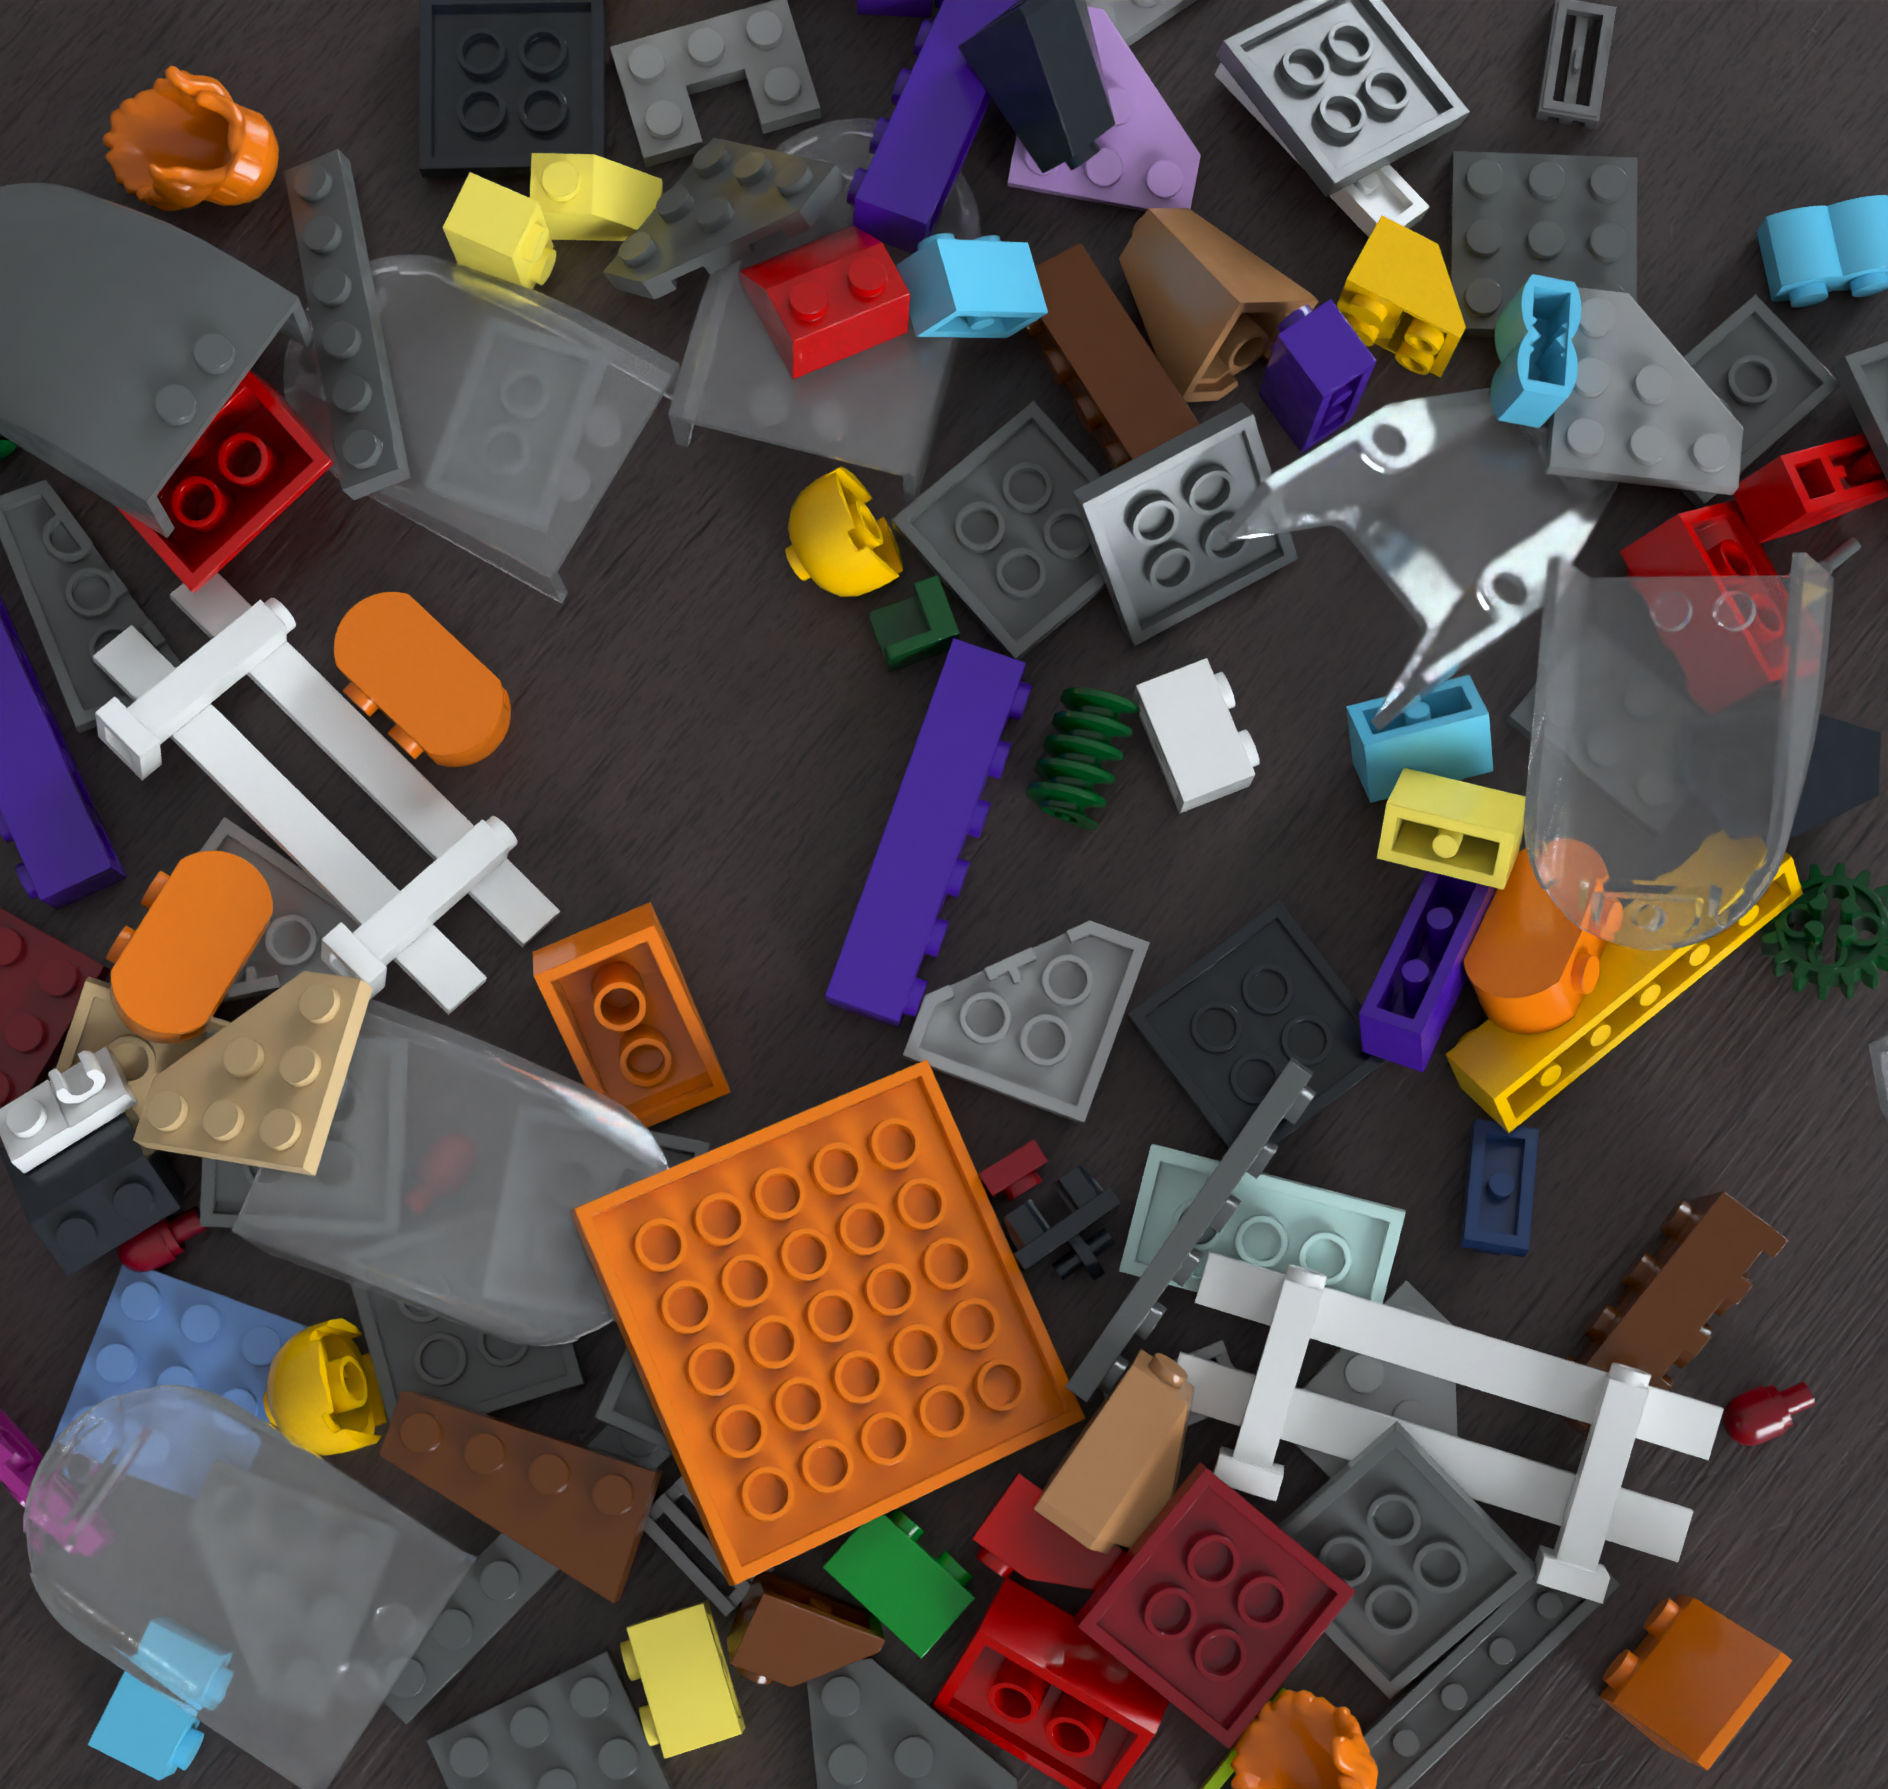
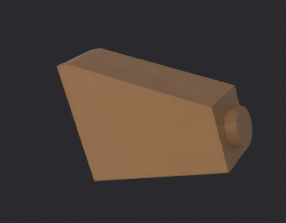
M1148 208L1146 213L1135 223L1131 232L1132 237L1119 257L1157 360L1185 402L1218 401L1238 387V382L1234 375L1251 366L1259 357L1266 364L1269 363L1272 354L1271 347L1280 333L1277 329L1278 325L1300 307L1309 305L1313 310L1318 303V300L1310 292L1189 208Z
M1140 1349L1052 1472L1034 1510L1088 1549L1108 1554L1113 1546L1120 1545L1131 1548L1176 1492L1195 1388L1186 1381L1188 1378L1186 1371L1174 1360L1161 1353H1155L1152 1357Z

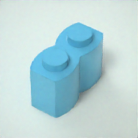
M1888 195L1866 196L1838 202L1829 206H1809L1766 216L1757 230L1772 301L1790 300L1792 307L1799 308L1815 305L1826 300L1829 297L1828 292L1851 290L1852 296L1865 297L1888 289Z
M1532 274L1501 311L1495 327V346L1501 364L1497 368L1491 384V404L1498 421L1540 428L1571 394L1578 373L1577 355L1571 339L1579 327L1582 308L1580 294L1575 282Z

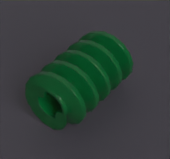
M1072 687L1063 690L1060 699L1063 706L1069 711L1057 712L1052 719L1053 727L1061 735L1053 734L1047 736L1043 744L1044 750L1052 758L1037 760L1035 765V773L1045 782L1029 783L1025 794L1041 811L1051 817L1079 828L1097 830L1098 824L1084 813L1085 808H1105L1107 800L1093 790L1094 784H1114L1116 777L1101 766L1103 760L1122 761L1124 753L1110 743L1111 738H1131L1133 730L1120 721L1119 716L1120 714H1139L1140 709L1128 699L1107 691Z

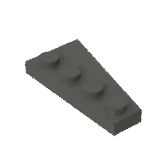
M46 479L0 495V539L78 733L97 727L95 712L113 697H116L126 708L134 703L93 661V655L132 625L175 668L182 663L167 645L165 638L153 622L147 618L129 594L127 587L115 571L111 570L96 550L91 539Z

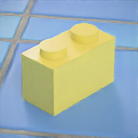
M470 172L442 227L459 268L468 275L528 300L535 284L543 285L547 281L556 260V251L553 250L554 246L540 204L536 200Z
M1403 768L1386 803L1377 859L1504 890L1519 854L1530 798Z
M708 1599L632 1623L627 1627L630 1640L620 1643L623 1661L630 1680L634 1681L640 1678L642 1680L648 1705L639 1707L643 1730L650 1746L661 1745L664 1759L743 1733L746 1727Z

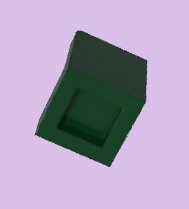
M938 575L914 583V596L876 609L869 614L871 627L889 673L946 653L951 647L953 638L960 640V632Z

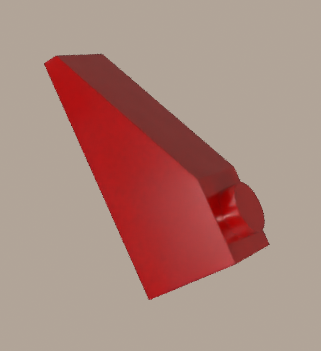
M1863 433L1781 455L1739 482V488L1735 491L1734 496L1756 544L1803 531L1888 497V482Z
M1017 1472L972 1535V1539L982 1546L975 1557L1004 1579L1006 1577L1009 1578L1015 1570L1030 1580L1097 1590L1127 1552L1119 1546H1113L1108 1554L1088 1549L1034 1510V1507L1043 1490Z

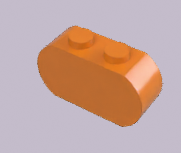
M383 592L369 596L355 604L343 617L334 640L336 666L350 682L342 691L369 717L379 709L391 720L395 726L387 734L414 760L424 752L437 765L464 767L485 759L496 750L508 731L511 719V704L507 691L502 687L501 681L409 594Z
M1556 839L1539 842L1521 850L1504 890L1497 888L1463 960L1466 973L1474 987L1484 1013L1495 1025L1506 1031L1518 1034H1538L1558 1028L1575 1016L1584 994L1591 993L1597 983L1599 961L1608 941H1614L1620 932L1623 921L1622 905L1618 901L1603 860L1593 849L1585 844L1572 840Z
M203 851L184 857L179 861L171 876L160 871L141 901V905L149 909L137 930L126 925L106 957V960L115 964L111 970L110 996L113 1007L124 1025L139 1037L160 1044H178L202 1035L269 926L270 918L273 914V901L266 880L251 863L237 855L223 851Z

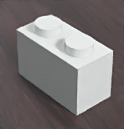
M1206 658L1136 685L1132 699L1134 704L1140 709V719L1179 814L1250 786L1255 776L1253 767L1260 764L1259 757L1249 732L1246 729L1238 732L1228 709L1235 707V699L1230 684L1223 672L1214 674Z

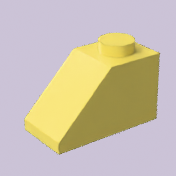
M532 153L530 198L539 202L551 240L625 241L628 237L635 234L649 217L663 194L661 178L595 154Z

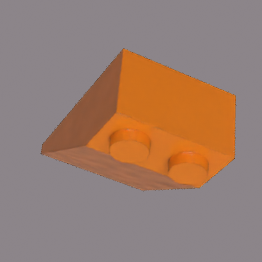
M651 902L533 951V976L602 1121L645 1129L730 1093V1088L680 966Z
M1679 1594L1674 1601L1669 1597L1665 1598L1650 1613L1643 1626L1649 1633L1633 1653L1628 1649L1624 1650L1611 1663L1603 1676V1681L1608 1686L1599 1697L1661 1749L1708 1771L1792 1660L1782 1651L1698 1599Z

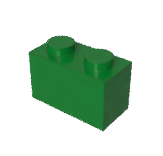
M897 1508L888 1514L886 1513L859 1526L825 1563L823 1568L922 1659L975 1599L974 1593L966 1587L973 1576L947 1551L944 1550L937 1559L917 1542L925 1531L905 1512Z

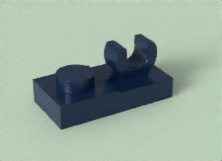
M1481 1119L1473 1121L1469 1134L1459 1247L1471 1248L1475 1252L1499 1256L1507 1254L1525 1257L1529 1251L1539 1129L1517 1126L1508 1133L1497 1122Z

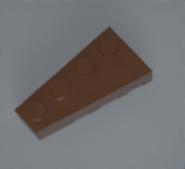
M1081 243L1035 266L1048 313L1023 328L1022 331L1028 339L1035 336L1044 350L1042 352L1043 359L1051 376L1059 386L1062 384L1065 386L1081 423L1093 435L1112 470L1200 424Z
M1725 1191L1695 1198L1690 1204L1682 1199L1674 1206L1659 1228L1666 1237L1652 1256L1643 1251L1630 1265L1621 1280L1628 1288L1614 1308L1605 1303L1591 1318L1583 1332L1590 1340L1578 1357L1574 1359L1567 1355L1563 1359L1608 1373L1612 1363L1626 1365L1649 1373L1651 1375L1649 1385L1667 1391L1672 1388L1674 1380L1666 1374L1669 1368L1674 1364L1679 1369H1682L1693 1358H1696L1711 1339L1712 1327L1706 1323L1713 1313L1721 1316L1733 1304L1737 1306L1753 1286V1283L1749 1281L1751 1275L1747 1273V1270L1760 1254L1767 1253L1774 1259L1789 1241V1239ZM1554 1413L1584 1437H1588L1591 1424Z
M401 1390L379 1456L613 1604L622 1599L663 1472L641 1463L448 1401L407 1390Z

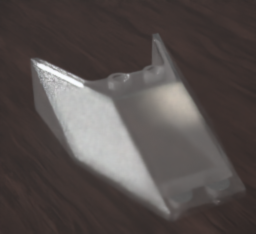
M1491 387L1394 402L1386 405L1265 479L1220 531L1227 542L1327 525L1335 526L1348 536L1416 620L1421 629V639L1371 721L1379 731L1551 600L1620 483L1545 474L1550 417L1540 428L1498 421L1491 404Z

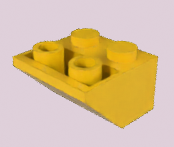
M1381 215L1346 279L1337 308L1365 346L1376 344L1394 353L1398 363L1406 369L1422 375L1430 372L1441 378L1466 326L1439 245Z

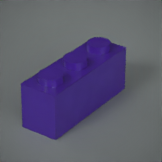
M1331 299L1315 310H1312L1309 305H1304L1287 316L1278 325L1277 329L1280 333L1271 347L1272 354L1269 363L1264 368L1266 373L1259 391L1261 399L1301 453L1352 420L1376 363V359Z
M1429 871L1426 872L1359 1012L1363 1052L1424 1072L1468 977L1463 960L1495 895L1494 887Z

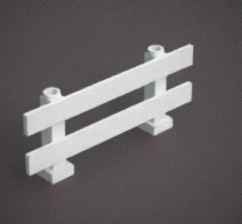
M217 572L196 593L191 592L183 583L170 594V599L211 639L177 668L132 625L93 655V661L134 701L133 704L126 708L116 697H113L97 710L95 716L98 737L141 780H144L162 765L160 745L170 737L360 926L352 933L342 922L339 923L322 938L321 960L337 976L359 978L370 985L373 989L369 1001L385 987L386 965L392 960L448 1015L486 982L487 977L433 925L467 893L522 948L560 915V910L507 859L508 852L517 845V839L509 827L495 816H491L487 821L482 819L474 826L287 642V634L296 627V622L287 608L277 599L271 597L265 603L259 600L251 606ZM247 674L434 862L399 891L211 704L216 698Z
M1211 1251L1209 1252L1195 1303L1270 1326L1256 1375L1181 1351L1177 1361L1188 1374L1186 1381L1195 1387L1190 1411L1241 1427L1234 1450L1221 1446L1213 1472L1231 1488L1276 1502L1284 1476V1465L1273 1462L1280 1439L1352 1461L1397 1421L1472 1499L1561 1526L1554 1549L1539 1546L1534 1562L1536 1564V1575L1534 1577L1537 1584L1603 1604L1610 1576L1605 1566L1598 1562L1605 1540L1675 1562L1679 1561L1693 1510L1622 1488V1481L1635 1438L1709 1460L1724 1410L1722 1407L1649 1385L1651 1375L1633 1367L1612 1363L1608 1373L1325 1287L1326 1275L1304 1267L1289 1265L1287 1273L1283 1274ZM1309 1339H1315L1591 1424L1577 1474L1295 1387Z

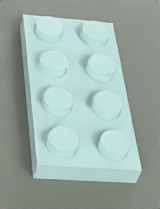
M1156 1144L1151 1145L1119 1269L1120 1272L1138 1277L1143 1275L1220 1161ZM1245 1172L1231 1193L1241 1200L1231 1218L1220 1233L1210 1226L1207 1227L1194 1246L1204 1256L1183 1287L1172 1280L1168 1284L1198 1292L1208 1255L1211 1251L1283 1274L1287 1273L1289 1265L1304 1267L1326 1275L1325 1287L1383 1304L1406 1210L1263 1172L1256 1179Z

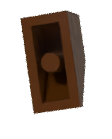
M764 1571L754 1577L726 1637L730 1664L734 1665L742 1676L759 1684L767 1685L773 1680L789 1687H794L880 1652L885 1642L880 1620L869 1610L768 1571Z

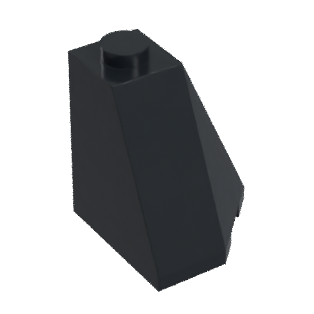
M1019 0L958 46L1042 173L1064 162L1071 171L1101 150L1096 139L1113 127L1115 120L1086 0Z
M1793 705L1683 717L1681 781L1695 797L1703 799L1720 818L1717 823L1731 839L1746 841L1796 837L1879 796L1881 733Z

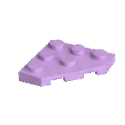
M1088 7L1115 125L1096 139L1101 150L1071 171L1064 162L1042 173L1016 135L1008 186L1146 212L1148 208L1191 209L1201 158L1200 153L1104 9Z

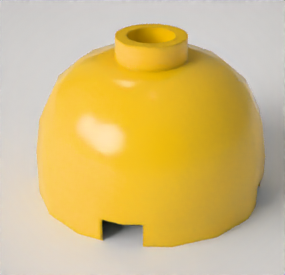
M839 467L823 475L800 492L791 507L788 532L792 545L787 547L785 552L792 569L801 580L805 581L812 578L823 590L840 597H849L871 592L900 577L898 574L903 571V562L898 545L884 516L876 521L871 511L865 505V503L873 498L856 476L844 467Z
M343 1318L332 1319L307 1327L291 1336L272 1358L266 1382L267 1390L263 1397L264 1409L268 1419L274 1426L280 1429L288 1440L309 1453L324 1456L349 1452L377 1443L381 1436L374 1434L375 1426L387 1423V1414L370 1353L362 1355L358 1346L352 1340L362 1336V1333L355 1325Z

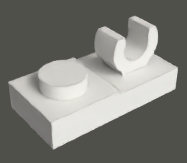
M106 1046L95 1053L86 1050L78 1054L81 1062L63 1073H60L57 1069L48 1072L50 1081L46 1080L0 1109L1 1139L11 1163L24 1174L138 1104L117 1056Z

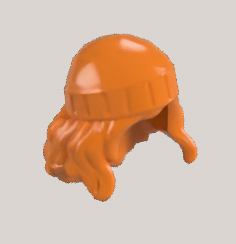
M170 66L165 70V79H156L152 89L141 91L134 98H127L120 104L118 109L111 113V131L107 132L102 138L104 145L111 148V151L105 155V159L111 165L116 182L119 185H124L126 193L136 196L139 201L145 202L148 206H154L162 211H176L194 207L202 200L221 206L241 205L258 199L267 190L275 177L278 166L279 147L272 126L259 112L234 103L226 88L212 77L193 75L187 71H181L175 66Z
M1288 1689L1280 1693L1274 1702L1268 1701L1235 1743L1237 1755L1230 1765L1236 1774L1231 1781L1233 1789H1376L1378 1768L1374 1758L1370 1755V1749L1364 1740L1356 1717L1351 1715L1349 1708L1344 1706L1337 1708L1324 1697H1315L1306 1690L1296 1692Z

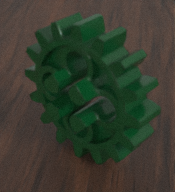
M1837 863L1833 875L1823 876L1822 870L1817 864L1810 865L1809 880L1802 882L1799 879L1803 895L1760 929V932L1766 934L1762 936L1761 941L1763 956H1775L1773 958L1772 973L1776 977L1785 975L1790 971L1794 974L1792 990L1797 993L1804 989L1808 983L1817 985V995L1820 1000L1827 998L1830 987H1840L1846 999L1853 998L1854 983L1861 981L1872 990L1878 987V969L1888 971V885L1871 890L1869 888L1870 872L1863 870L1855 879L1847 878L1844 863ZM1838 898L1842 902L1840 924L1836 936L1835 963L1826 965L1820 962L1822 960L1823 936L1826 933L1828 900ZM1795 922L1805 924L1804 931L1799 932L1790 929L1788 926ZM1864 930L1875 935L1874 938L1869 940L1857 938L1859 931Z

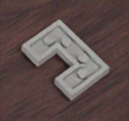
M787 0L769 1L610 47L646 167L695 154L704 147L689 95L743 79L747 81L763 134L821 118L819 101Z

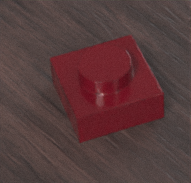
M1033 1139L980 1172L978 1176L991 1200L1004 1192L1011 1202L1043 1182L1037 1171L1046 1166L1048 1160Z

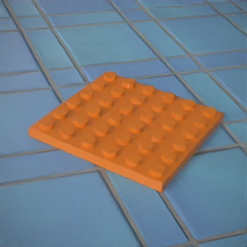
M924 1060L570 1211V1215L729 1586L737 1585L1086 1419L1075 1394L1065 1387L1069 1382L928 1060Z

